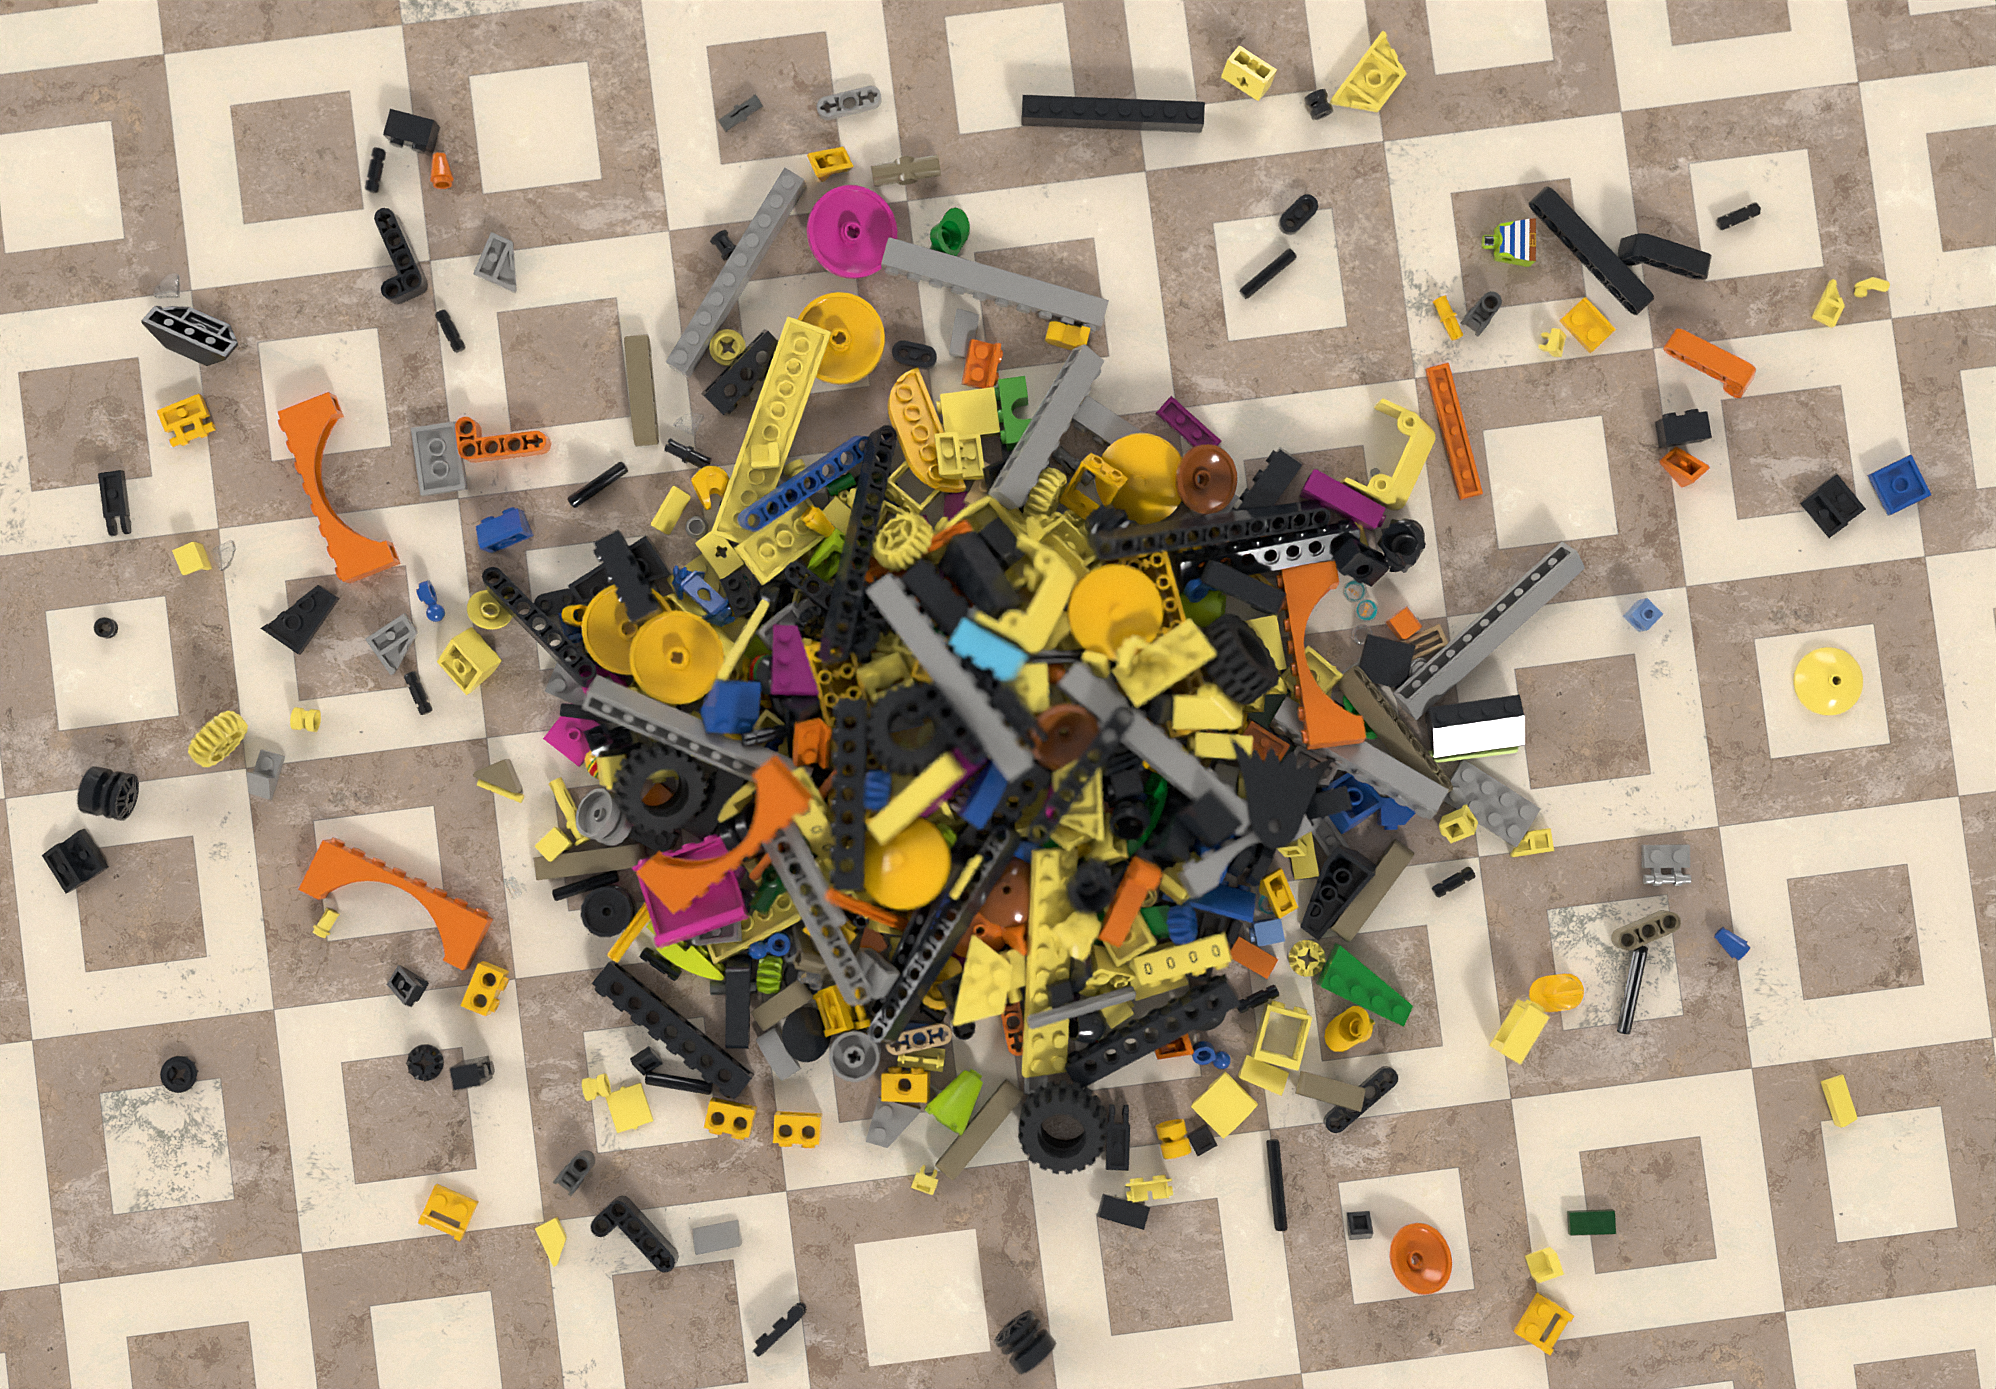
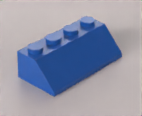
M1223 880L1222 884L1218 883L1212 889L1198 897L1189 898L1182 904L1252 923L1256 894L1251 892V887L1238 884L1237 888L1228 886L1229 881ZM1162 890L1159 891L1158 896L1160 898L1175 902Z

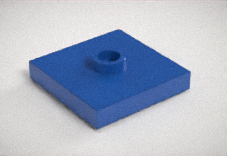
M1908 455L1867 475L1887 516L1932 495L1912 455Z

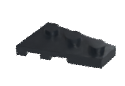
M317 585L297 600L293 606L277 615L276 619L260 629L295 653L301 655L340 598L323 586Z

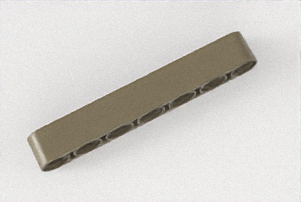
M1355 665L1343 673V677L1337 683L1338 687L1359 714L1362 715L1363 719L1394 758L1449 790L1448 793L1452 791L1453 785L1450 779L1364 671Z

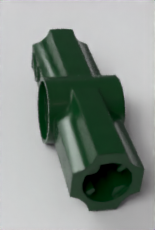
M789 864L788 869L791 874L794 872L795 867ZM769 866L763 871L761 875L763 883L748 904L763 915L767 914L778 895L787 892L775 866Z

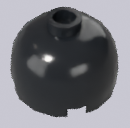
M769 580L764 585H761L753 596L757 607L762 599L769 602V607L763 617L765 622L792 603L794 593L790 591L792 586L785 580Z

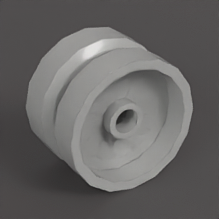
M596 788L590 791L582 799L576 813V827L580 834L610 846L621 843L630 833L633 824L629 822L619 809L614 799L615 794L603 788Z
M866 1028L841 1032L830 1048L829 1061L831 1068L838 1077L845 1081L859 1082L866 1080L875 1072L879 1065L882 1051L880 1043L870 1040L869 1030ZM854 1050L859 1052L858 1057L852 1055Z

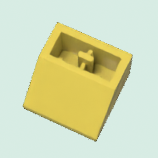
M1093 945L1090 948L1093 978L1086 982V988L1078 994L1094 997L1121 989L1136 977L1135 972L1126 963L1117 967L1107 948Z

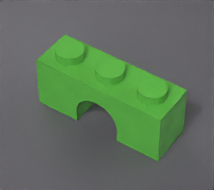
M1025 376L998 379V387L994 388L996 402L1000 401L1001 409H997L999 423L1003 422L1004 430H1000L1001 442L1006 444L1007 451L1014 450L1031 419H1018L1013 415V411L1016 408L1028 405Z

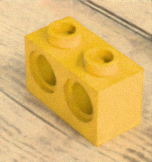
M486 961L478 963L460 1006L485 1017L492 1012L495 1013L500 1004L499 994L508 985L509 978H507L509 971ZM488 973H492L496 977L494 985L487 981ZM480 994L484 995L487 999L485 1006L478 1002Z
M712 1097L709 1101L704 1128L709 1129V1133L715 1135L728 1133L731 1134L732 1138L744 1140L745 1137L749 1138L752 1133L757 1106ZM715 1112L722 1113L724 1121H715L713 1114ZM736 1118H745L747 1126L739 1127L736 1124Z
M777 1111L774 1115L773 1143H779L780 1147H792V1144H802V1148H815V1145H819L821 1142L823 1113ZM784 1124L789 1125L792 1128V1133L785 1135L781 1132L780 1127ZM805 1126H812L815 1129V1134L808 1136L804 1133L803 1128Z

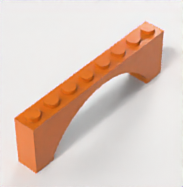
M326 392L278 411L280 418L278 419L279 427L286 433L288 438L286 445L289 451L294 454L296 459L294 466L297 472L303 477V489L311 498L312 504H310L313 514L316 517L318 516L320 525H318L319 531L324 538L326 537L328 542L327 552L335 560L337 577L343 582L353 583L401 564L392 542L387 540L377 542L352 530L337 516L326 497L322 482L323 452L333 427L340 418L344 417L336 395Z
M1335 561L1280 569L1279 575H1276L1277 588L1287 594L1281 611L1285 610L1286 619H1283L1284 632L1289 634L1287 652L1292 654L1293 663H1290V671L1292 677H1296L1297 685H1294V695L1296 699L1299 698L1300 702L1297 713L1299 721H1303L1304 730H1301V738L1303 744L1306 743L1307 750L1363 743L1366 739L1362 715L1355 716L1344 710L1321 690L1309 670L1305 657L1304 635L1308 618L1321 598L1330 590L1336 589L1339 584Z
M776 754L761 765L752 775L756 779L757 784L756 816L747 838L738 847L721 856L704 860L677 859L665 856L658 851L637 870L636 874L673 914L679 909L685 911L693 904L692 899L695 896L701 898L709 891L710 888L708 886L712 882L718 884L726 877L725 872L729 868L734 871L743 863L741 859L745 855L751 857L760 849L758 845L762 841L768 843L777 835L775 831L781 827L784 830L794 821L792 817L798 813L801 816L811 807L808 803L814 796Z
M332 837V839L322 840L298 890L320 900L327 898L330 892L339 887L354 882H382L401 888L415 897L433 918L443 942L445 956L442 961L461 970H466L470 967L493 921V918L488 916L489 913L477 907L476 909L468 907V902L457 897L454 900L447 896L448 893L446 891L426 886L427 882L416 877L411 879L406 876L407 873L396 867L391 869L385 866L386 862L375 857L370 859L365 856L366 853L355 847L350 849L344 846L345 842L338 838Z

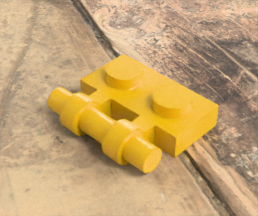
M199 393L156 410L164 431L167 433L174 431L176 434L175 437L169 439L172 447L187 445L190 443V440L198 437L204 438L209 436L210 432L216 430L213 422L203 423L202 419L209 417L210 413L203 396ZM193 423L195 429L185 432L183 427Z

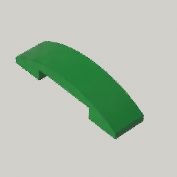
M1155 772L1151 773L1143 788V793L1148 795L1145 804L1151 813L1150 825L1138 839L1126 840L1127 858L1136 852L1147 840L1156 826L1164 807L1168 780Z

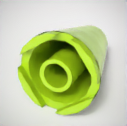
M1209 589L1207 595L1201 601L1192 603L1184 595V592H1179L1186 621L1191 619L1196 626L1207 627L1225 614L1226 595H1222L1223 592Z
M970 1069L969 1072L964 1070L930 1101L924 1110L929 1115L933 1114L941 1124L962 1136L982 1088L983 1082L980 1080L982 1076L973 1069Z

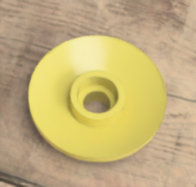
M487 590L475 593L467 603V614L470 620L481 628L499 629L506 626L512 619V616Z

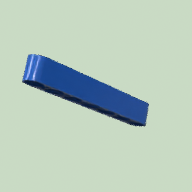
M854 436L742 510L738 516L739 526L750 531L762 529L863 461L869 436ZM861 441H863L865 444V448L862 452L859 449V443ZM843 453L847 456L844 464L841 462V455ZM824 465H827L829 469L826 476L822 473ZM806 477L810 479V486L807 489L804 487ZM788 489L792 492V497L789 501L785 498V493ZM769 502L773 503V511L771 513H768L766 510ZM753 514L755 522L752 526H749L747 519Z

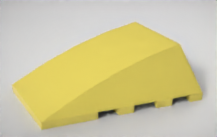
M1072 510L1065 511L1063 514L1056 512L1049 517L1046 514L1040 515L1037 519L1028 517L1026 520L1028 538L1055 552L1076 573L1077 583L1086 574L1102 567L1106 560L1100 559L1089 548L1087 531L1085 529L1086 520Z

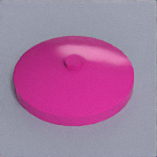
M844 185L828 191L814 204L807 221V239L814 257L826 270L843 278L858 279L879 271L888 238L897 239L896 220L890 207L878 194L862 186Z

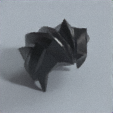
M1111 503L1107 506L1102 504L1097 510H1093L1086 516L1085 529L1089 538L1094 532L1129 527L1134 522L1126 519L1127 512H1125V509L1116 510Z
M1408 518L1400 521L1391 519L1389 527L1381 529L1383 535L1377 542V545L1384 553V559L1387 560L1390 567L1389 572L1402 571L1406 573L1410 567L1415 565L1425 549V533L1421 524L1416 520Z
M1090 857L1088 862L1079 865L1074 875H1069L1066 890L1070 905L1078 913L1091 914L1100 912L1112 902L1117 889L1111 883L1110 869H1107L1108 861H1096L1094 857Z

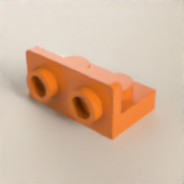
M975 339L969 341L961 385L978 389L996 386L999 378V373L996 372L997 366L1003 357L1001 343L991 344Z
M821 718L795 724L793 763L796 767L818 762L823 768L829 766V758L831 757L830 741L833 734L830 726L826 725Z
M1253 721L1249 722L1242 736L1253 737L1252 753L1253 749H1255L1263 763L1270 747L1277 754L1279 761L1282 760L1290 747L1288 743Z

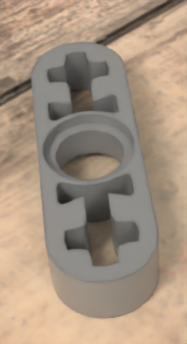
M866 86L826 96L818 101L817 111L822 119L832 120L873 110L881 104V93L875 86ZM869 93H872L873 96H877L874 98V102H870L869 99H866L868 98ZM858 95H861V99H865L862 100L863 105L861 106L859 103ZM849 97L856 101L855 106L851 109L843 106V101ZM839 100V106L841 111H838L837 107H834L837 106L835 101ZM825 104H829L830 107H833L830 109V113H826L825 110H822L824 109Z

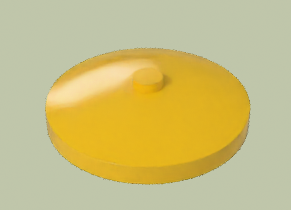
M844 292L822 295L810 302L797 319L831 332L816 376L818 380L835 385L854 383L870 374L883 355L885 331L882 321L876 310L861 297Z
M1148 433L1129 434L1113 442L1102 454L1101 458L1105 463L1114 469H1118L1128 478L1113 506L1116 510L1117 508L1125 509L1129 520H1135L1140 525L1159 522L1173 513L1182 501L1176 487V472L1182 457L1174 446L1163 438ZM1095 475L1097 493L1104 505L1114 487Z
M1123 565L1102 566L1086 574L1075 586L1068 604V621L1076 640L1087 651L1102 654L1111 660H1116L1119 647L1123 648L1124 640H1131L1132 636L1146 639L1145 644L1150 645L1160 629L1163 616L1162 601L1152 581L1140 571ZM1136 647L1134 655L1142 652L1144 648Z
M612 585L599 592L589 603L582 621L583 641L588 653L600 666L617 674L633 675L630 667V648L636 633L641 627L630 622L626 614L627 609L624 603L619 601L615 594L617 589L615 585ZM652 589L663 612L672 611L668 602L657 591Z
M669 611L649 619L636 633L630 648V667L638 685L652 698L668 704H686L704 697L711 691V687L724 663L723 645L715 629L703 618L684 611Z
M917 816L883 845L880 844L871 831L865 838L864 886L875 900L891 908L913 909L926 904L940 892L948 877L950 852L943 834L933 823Z

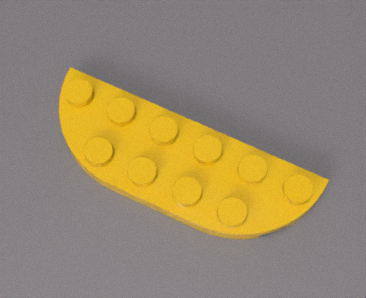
M919 368L912 369L899 377L888 398L889 418L893 428L896 430L897 439L906 462L915 476L926 485L943 492H963L966 489L963 479L941 478L939 475L934 434L944 433Z

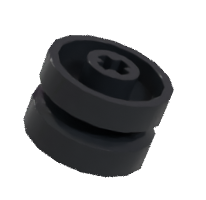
M747 803L738 813L720 823V836L729 852L738 847L747 838L755 820L757 803ZM762 842L758 845L760 849L751 857L745 855L741 860L748 862L758 857L761 853L766 852Z
M1262 842L1248 845L1234 856L1227 873L1239 877L1244 872V881L1256 887L1268 870L1277 848L1268 847Z
M607 885L593 890L585 897L581 905L583 925L590 933L598 937L610 938L624 932L637 912L634 897L627 889L619 885ZM610 908L611 914L608 915L606 910Z

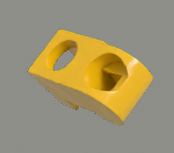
M1051 321L1048 325L1045 341L1051 345L1072 351L1083 344L1087 345L1091 328Z

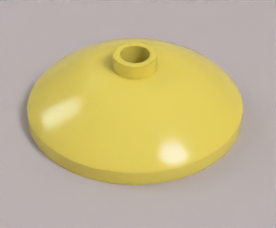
M1819 648L1806 654L1798 663L1793 679L1794 690L1799 701L1810 711L1820 715H1837L1849 710L1858 701L1863 689V674L1859 664L1849 653L1838 648ZM1834 677L1838 680L1836 685L1832 681Z

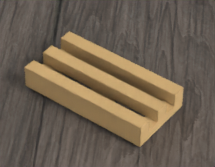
M1440 624L1400 641L1409 643L1437 630V635L1415 644V650L1440 638L1442 643L1413 655L1412 661L1448 644Z

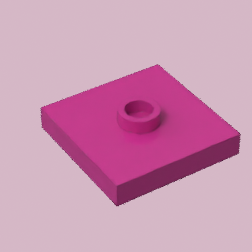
M560 716L543 739L580 767L585 761L586 753L590 751L583 731L600 724L594 720Z

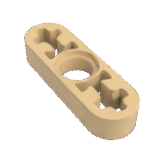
M941 1022L904 1030L898 1041L906 1040L905 1035L909 1034V1044L911 1047L907 1048V1043L900 1045L899 1050H896V1047L886 1045V1048L891 1054L900 1055L945 1045L952 1038V1028L947 1023ZM939 1028L948 1031L949 1034L945 1035L944 1040H941L940 1036L933 1037L934 1042H929L930 1035L927 1030L931 1029V1034L938 1033ZM917 1032H921L926 1036V1041L922 1045H917L913 1042V1035Z

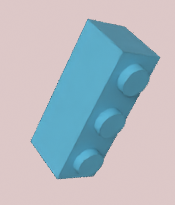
M964 618L949 642L955 646L954 652L965 658L967 654L975 658L973 663L985 670L989 666L995 670L993 675L1005 682L1008 678L1013 681L1016 679L1028 658V655Z

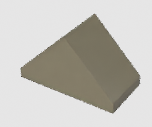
M510 759L501 760L475 771L473 777L513 793H521L522 786Z

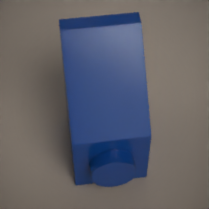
M1381 797L1385 805L1377 810V825L1384 826V830H1397L1398 825H1405L1414 816L1415 811L1409 807L1399 805L1391 797Z

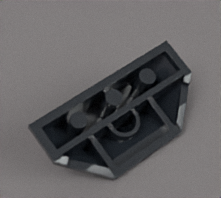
M154 306L141 320L147 330L166 349L205 366L226 360L238 346L230 324L191 307L171 306L162 308V306Z

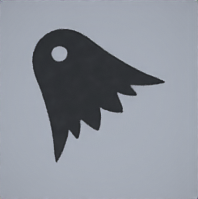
M1231 739L1243 776L1252 829L1256 837L1266 846L1271 848L1285 847L1298 834L1313 793L1333 759L1323 761L1311 770H1309L1310 760H1307L1297 769L1294 752L1290 753L1280 764L1277 754L1270 747L1263 763L1255 749H1253L1251 759L1248 753L1235 740ZM1272 819H1278L1281 823V829L1277 833L1272 832L1269 828V822Z

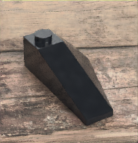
M1338 845L1323 864L1300 927L1319 941L1376 874V864L1360 852Z

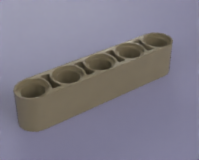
M649 335L625 336L624 346L634 444L636 447L658 445L659 430Z
M1394 839L1376 861V874L1329 929L1345 941L1350 942L1411 861L1414 852L1397 839Z
M638 843L559 854L552 862H549L544 856L534 857L536 881L632 868L638 865V861L646 858L645 845Z
M1005 1079L967 1124L962 1136H957L936 1162L935 1166L953 1181L1024 1096V1093L1008 1079Z

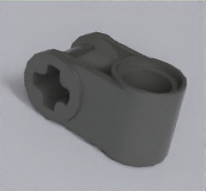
M1493 291L1484 294L1468 311L1460 324L1467 325L1476 332L1475 335L1478 337L1501 307V296ZM1485 299H1490L1493 301V309H1489L1485 306Z
M588 1150L580 1151L564 1167L553 1183L562 1186L569 1192L568 1195L572 1196L595 1164L593 1153ZM578 1159H584L587 1167H581Z

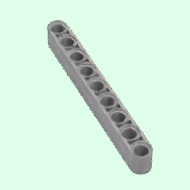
M778 828L775 831L777 835L768 843L762 841V844L843 998L849 1005L853 1006L867 1003L871 998L872 991L839 927H834L782 828ZM778 843L784 846V854L778 851ZM789 864L795 867V875L790 873L788 869ZM800 885L806 888L805 896L799 890ZM812 905L817 909L816 916L812 915L810 911ZM823 926L828 930L827 937L822 934ZM834 947L839 951L838 958L833 955ZM844 968H847L850 972L849 979L844 976ZM856 988L861 993V997L859 1000L855 997L854 994Z

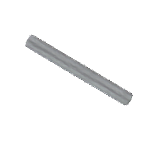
M793 821L783 832L834 927H839L846 922V918L839 906L825 899L824 895L830 888Z
M1128 986L1055 1009L1029 1015L1027 1023L1030 1029H1035L1135 999L1136 992L1133 986Z

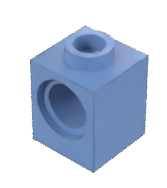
M1648 598L1638 600L1623 617L1638 632L1649 630L1663 613Z
M1277 917L1253 921L1251 923L1252 928H1248L1251 942L1255 941L1257 946L1285 942L1282 922Z

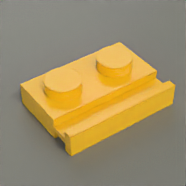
M1586 297L1580 300L1559 320L1589 353H1592L1616 330Z

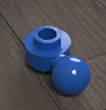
M1195 579L1186 584L1184 595L1190 602L1196 603L1207 595L1209 589L1212 591L1218 590L1201 583L1200 579Z
M429 580L419 583V588L416 589L419 600L421 602L424 601L428 605L426 610L427 618L433 622L441 621L445 616V610L441 605L437 604V595L432 583Z
M779 931L771 935L767 943L757 941L751 944L749 953L754 959L764 958L769 951L775 956H783L790 950L791 939L788 934ZM781 939L784 944L778 946L775 941Z
M1200 1041L1192 1046L1194 1051L1192 1054L1193 1061L1199 1065L1213 1062L1216 1068L1226 1069L1231 1063L1229 1054L1225 1051L1215 1053L1214 1047L1210 1042Z

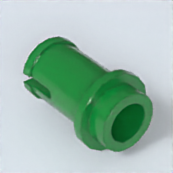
M848 472L827 484L826 488L831 497L834 495L837 497L839 496L838 493L855 486L856 483L852 474Z

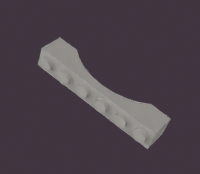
M1304 815L1299 832L1293 841L1314 830L1306 815ZM1272 819L1269 822V828L1272 832L1277 833L1281 829V823L1278 819ZM1252 827L1244 830L1241 838L1234 840L1232 837L1221 843L1222 848L1215 852L1213 848L1201 855L1203 859L1196 863L1195 860H1192L1182 866L1183 871L1177 875L1191 899L1217 886L1228 862L1239 851L1248 845L1261 842L1256 837Z

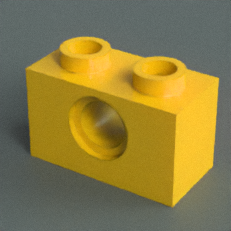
M899 1066L888 1067V1070L881 1073V1101L927 1103L930 1100L931 1071H924V1067H911V1071L902 1070V1067ZM901 1079H908L911 1082V1089L903 1088Z

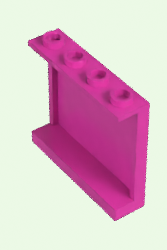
M711 835L704 838L702 843H688L682 846V850L676 852L668 850L662 852V854L677 859L704 860L721 856L729 851L724 846L721 836ZM650 858L638 861V865L632 867L633 870L637 872ZM729 868L725 872L726 877L718 884L712 882L708 886L710 889L701 898L695 896L690 907L685 911L679 909L675 914L664 905L638 876L656 937H653L656 946L664 948L749 918L735 870L732 871Z

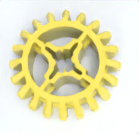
M1050 467L1042 470L1038 476L1039 480L1028 494V499L1023 508V515L1026 519L1028 517L1037 519L1040 515L1045 514L1049 517L1058 510L1059 499L1064 493L1067 484L1065 474Z
M905 512L903 515L898 514L895 519L890 518V522L884 524L882 530H878L879 535L874 538L873 554L878 562L890 571L897 570L899 572L902 568L907 569L910 564L915 565V561L921 559L923 553H927L926 548L931 545L930 540L933 538L931 534L932 529L919 514L914 512L910 514Z
M234 711L220 713L210 722H207L196 734V737L191 740L188 754L202 767L208 768L216 765L226 756H229L237 745L240 744V741L244 739L247 733L248 725Z

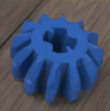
M879 770L868 772L864 792V805L866 808L884 810L889 805L891 791L890 773Z
M1185 904L1170 907L1167 914L1169 937L1173 943L1187 944L1194 942L1198 934L1196 912L1193 910V907Z

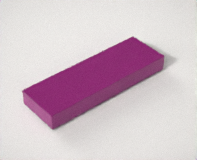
M1172 396L1156 412L1157 416L1192 447L1204 444L1218 446L1222 442Z

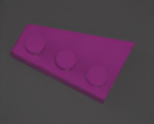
M774 624L771 694L819 696V690L798 627Z

